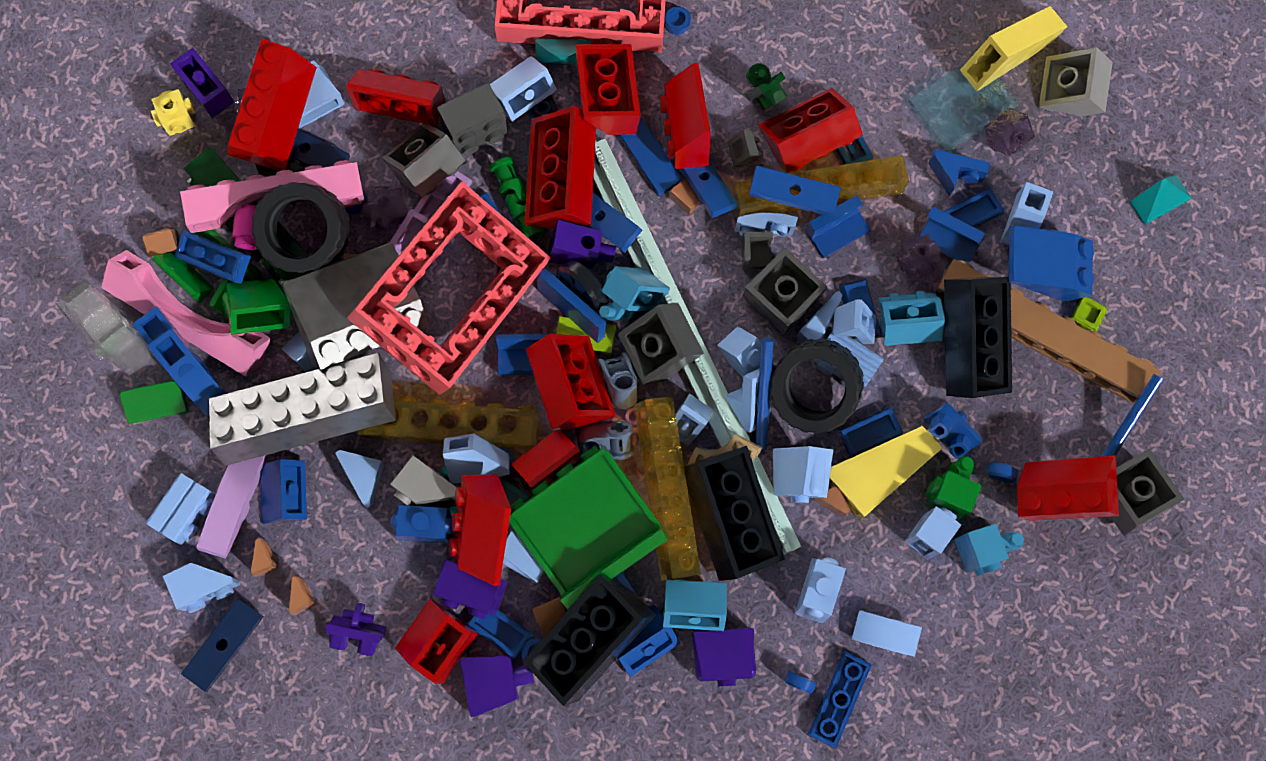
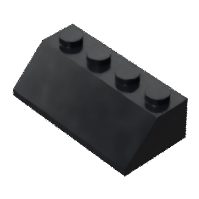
M1009 276L944 279L946 396L979 398L1012 393L1011 283H1009Z
M747 446L681 467L719 581L738 579L785 560Z
M602 573L523 662L563 707L578 702L656 614L636 593Z

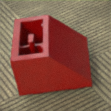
M556 430L513 462L511 466L531 492L544 481L548 485L558 478L556 473L571 463L573 467L578 465L580 451L561 430Z
M429 598L395 649L411 667L434 684H444L479 633Z

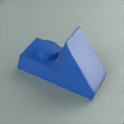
M938 149L934 150L928 163L948 195H951L955 189L958 177H961L967 183L982 182L988 174L990 162Z

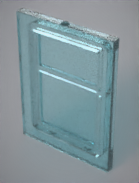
M963 64L911 97L908 102L945 151L950 152L1019 107L1018 102L999 78L976 91L960 71L965 65Z

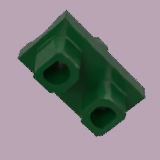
M756 63L747 70V82L754 89L745 95L749 101L756 98L763 111L787 97V94L780 85V82L786 79L782 72L771 77L769 68L762 63Z

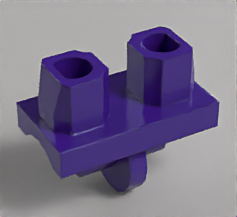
M357 603L354 611L344 609L342 617L334 615L331 622H327L325 633H330L329 647L332 649L345 650L348 647L349 638L359 640L357 653L373 656L379 642L385 636L387 626L374 624V615L364 613L365 604Z

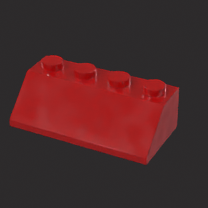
M261 38L228 143L229 156L277 171L286 170L317 69L315 65L291 48Z
M577 106L531 119L524 223L527 226L554 229L558 220L580 226L591 225L596 127L583 120L582 109Z

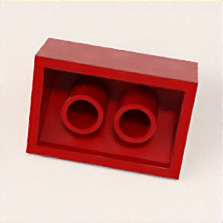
M576 44L575 51L583 120L607 135L636 134L641 115L632 45Z
M692 63L664 84V96L659 97L661 113H666L667 117L663 119L664 135H670V141H667L668 159L673 158L675 169L709 166L711 130L699 63Z
M373 68L369 70L359 69L348 81L346 89L355 110L419 124L427 123L437 127L439 119L437 107L443 104L444 93L442 86L431 80L416 81L402 74H397L396 76L387 75Z
M833 88L758 125L776 160L787 173L800 170L805 164L815 159L826 157L831 151L841 146H847L853 143L855 139L863 136L854 106Z
M548 334L526 348L530 366L533 370L538 391L552 430H573L616 416L589 336Z
M1116 456L1026 462L1017 485L1018 517L1028 521L1119 516Z
M498 474L462 475L461 485L455 490V502L458 508L457 513L452 515L454 538L449 539V555L454 557L459 570L493 586L500 585L511 507Z

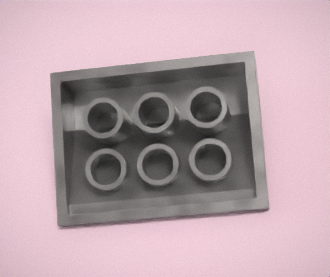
M393 242L281 283L312 366L321 370L380 346L350 322L347 317L399 256ZM413 285L407 292L408 295L394 309L404 317L406 315L410 317V322L422 330L430 326L421 300Z

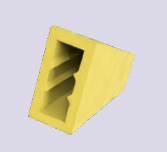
M1049 6L989 36L960 71L975 90L978 91L1053 43L1067 28V25Z
M921 426L832 466L829 486L831 488L834 486L838 487L850 510L861 520L943 448L939 444L940 439L935 438L929 432V429L926 430Z

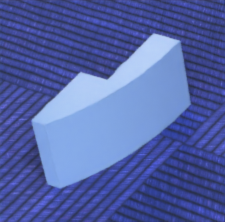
M780 213L748 214L738 217L735 231L740 232V235L743 237L744 232H764L766 228L770 229V232H773L776 236H792L798 217Z
M859 610L852 640L915 657L922 627Z

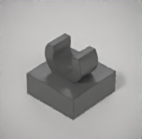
M743 129L727 141L734 167H744L749 162L755 161L764 155L762 151L758 152L756 144L760 142V139L754 137L752 130Z

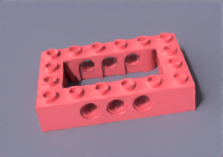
M497 0L495 17L496 38L498 42L536 44V38L591 40V44H631L632 51L662 53L666 0H638L637 20L634 13L624 9H620V12L601 11L595 7H592V10L572 9L564 5V8L543 7L542 4L537 3L528 6V0Z
M462 181L444 200L349 314L347 319L440 395L451 388L551 257ZM459 232L498 265L501 270L441 346L433 341L434 337L424 334L410 322V317L407 315L404 317L394 308L408 295L407 292L426 273L425 270L443 252L442 249Z

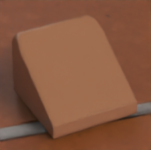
M686 178L669 192V198L688 215H691L701 204Z
M174 227L148 233L142 237L149 256L170 252L177 248V231Z
M836 486L828 490L827 498L813 499L840 517L850 513V508Z
M261 538L255 540L251 575L259 577L276 569L278 566L268 541Z
M295 576L292 578L289 613L297 615L314 606L315 601L305 580Z
M560 597L532 609L543 637L548 634L566 613Z

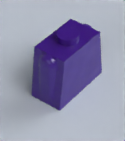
M754 628L692 633L695 676L697 680L701 682L717 681L718 687L736 686V679H750L756 675Z

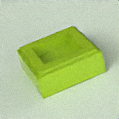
M1088 297L1079 298L1070 318L1079 327L1097 332L1108 308Z

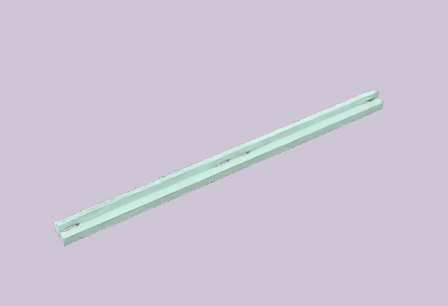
M606 139L598 142L595 140V155L600 165L597 164L594 158L593 181L602 200L642 229V232L627 249L634 267L646 269L670 287L661 304L679 303L704 352L703 355L694 360L695 364L691 362L683 370L696 398L713 409L708 423L720 448L728 444L735 434L750 441L747 432L726 399L728 394ZM757 456L753 461V465L777 536L783 547V554L785 555L800 548L801 545L778 497L774 496V488Z

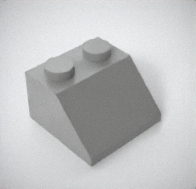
M1097 47L1047 56L1039 107L1078 116L1105 113L1113 62Z
M415 456L410 458L390 484L396 490L394 496L405 506L442 508L456 505L455 490L457 487Z

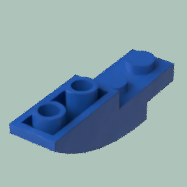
M156 306L135 321L133 326L146 341L147 347L169 375L209 419V399L228 393L201 358L189 347L163 311Z

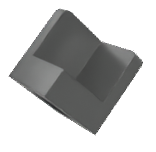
M744 232L742 239V269H764L771 262L773 232Z

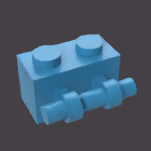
M615 266L607 275L606 283L601 290L614 302L602 306L599 313L609 321H617L619 319L622 321H632L639 317L640 311L649 312L657 305H660L670 287L646 269Z
M915 291L912 295L899 296L898 293H891L889 297H878V308L881 309L880 327L884 346L942 341L945 318L941 299L936 296V293Z
M993 524L968 532L954 539L966 573L975 571L976 575L979 576L1002 568L1000 562L1009 559L1007 553L1022 547L1024 537L1018 532L1000 535L997 524Z
M685 579L666 580L663 627L724 631L727 616V583H718L716 581L697 582Z

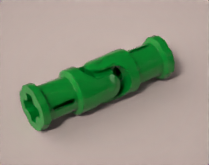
M511 157L501 158L489 166L492 174H495L500 185L499 192L505 201L513 222L518 224L520 231L532 242L538 240L546 234L544 228L531 227L524 224L527 193L522 179L517 177L512 166L514 163Z

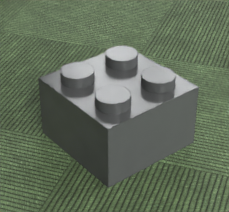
M489 83L437 107L443 130L461 155H471L479 149V146L488 142L490 144L499 142L504 138V134L508 133L504 110Z
M423 123L382 158L400 183L421 197L434 192L442 180L454 175L459 170L460 165L466 161L447 134L427 123Z
M784 248L745 287L742 297L780 333L785 335L823 296L827 286L792 253Z
M679 303L657 305L618 333L643 385L666 380L704 354Z
M1150 449L1116 467L1119 516H1111L1123 536L1167 512L1184 500V497Z

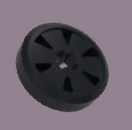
M572 260L565 262L557 269L556 278L600 315V308L606 306L609 302L608 296L601 291L603 285L595 274L583 264Z

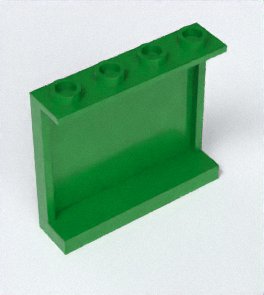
M593 446L580 456L583 459L581 463L575 467L571 463L556 473L558 479L550 485L544 481L531 491L533 497L523 502L520 498L510 505L509 523L562 595L561 602L567 610L571 608L600 574L603 573L613 579L667 541L669 536L606 446L599 450L596 446Z

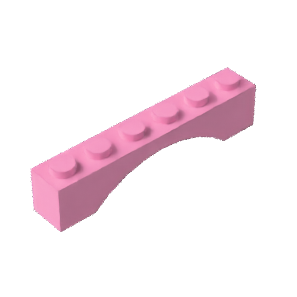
M344 160L334 163V166L324 168L320 165H313L305 168V171L294 173L291 170H283L277 172L276 176L270 177L253 175L248 177L246 181L240 182L223 180L218 182L216 186L205 187L204 185L190 186L188 190L180 191L186 226L191 233L219 229L235 215L236 209L242 208V205H251L262 200L268 191L275 189L274 187L292 182L307 183L326 188L325 190L335 194L336 198L345 207L365 204L357 162L351 163V161Z
M128 250L108 260L102 289L143 314L148 313L156 306L159 307L187 342L197 346L245 377L261 366L271 339L260 331L231 335L229 324L216 322L193 312L167 290L149 263Z

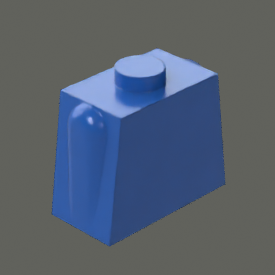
M398 505V512L392 516L391 525L396 531L395 537L398 541L449 544V539L454 538L452 516L447 508Z

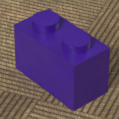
M193 47L170 63L180 80L211 118L234 103L226 87Z
M445 560L433 595L441 598V605L457 610L458 605L469 608L468 614L485 619L486 614L496 616L507 582L501 579L500 585L493 586L459 570L456 563Z

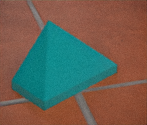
M536 38V60L543 65H577L575 45L591 44V40Z
M1177 175L1163 178L1129 203L1143 224L1146 225L1191 200L1192 197Z

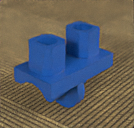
M948 402L924 417V421L930 426L929 432L935 438L942 439L949 446V453L955 459L967 454L970 449L979 445L982 441V437L966 422L967 415L963 411L957 412Z

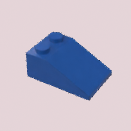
M1015 225L1010 226L1009 283L1060 301H1070L1092 296L1094 282L1093 241L1073 233Z

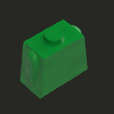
M274 279L242 282V284H226V292L222 295V304L229 320L231 335L290 328V305Z

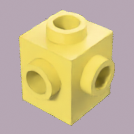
M179 89L164 91L158 97L152 99L155 110L151 111L153 119L158 127L163 126L169 136L196 127L192 114L196 113L190 97L184 98Z

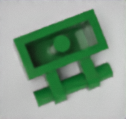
M962 456L949 465L947 472L940 477L936 476L934 481L928 483L924 492V497L928 498L925 504L926 507L931 509L936 506L940 509L944 507L956 515V520L972 512L982 485L969 480L974 468V462L970 457Z

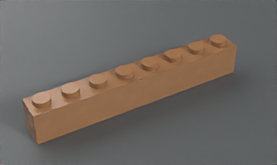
M953 259L934 293L944 301V279L994 276L989 274L983 275L974 270L970 263ZM1011 288V332L1014 340L1132 404H1135L1152 375L1156 374L1159 376L1161 370L1153 367L1154 364L1151 361L1141 357L1137 358L1127 353L1128 350L1125 347L1103 340L1102 336L1096 331L1085 330L1079 327L1070 317L1059 316L1050 311L1046 304L1033 302L1026 298L1020 290Z

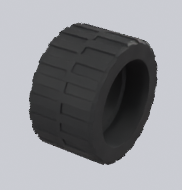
M292 182L274 187L275 189L268 191L264 198L258 202L252 217V235L254 236L255 246L261 252L262 257L272 263L271 265L281 268L287 272H312L333 264L336 259L342 256V252L349 243L348 238L351 233L350 219L343 203L336 198L335 194L325 190L326 188L307 183ZM296 200H308L318 205L327 221L325 242L317 252L307 256H298L288 252L280 242L277 232V222L281 211L287 204Z
M823 338L817 340L809 339L795 345L778 362L770 380V396H772V404L778 411V415L782 420L789 423L788 425L806 433L813 432L814 434H819L825 431L830 432L835 430L836 427L842 426L854 413L864 389V375L859 366V361L847 347H843L836 341H829ZM809 359L827 361L835 366L843 376L845 381L844 396L840 403L831 410L814 411L808 409L794 397L790 387V378L794 369L803 361Z

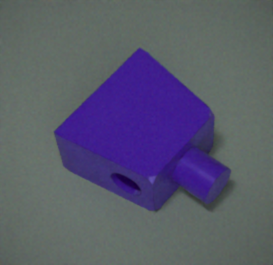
M558 220L550 238L548 256L551 259L548 262L563 265L565 262L572 260L583 264L588 269H592L597 260L612 263L616 246L601 243L602 232L599 230Z
M511 656L460 659L471 717L482 715L519 700L517 687L534 683L533 672L527 666L513 668Z

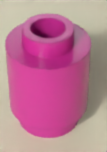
M245 204L242 205V208L235 210L232 239L235 240L234 246L247 250L257 249L251 230L253 226L252 217L256 211L255 205Z

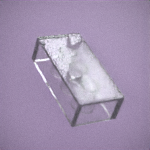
M86 280L55 303L89 344L88 348L99 360L106 358L132 377L156 358L147 347L146 341L133 326V322L129 317Z

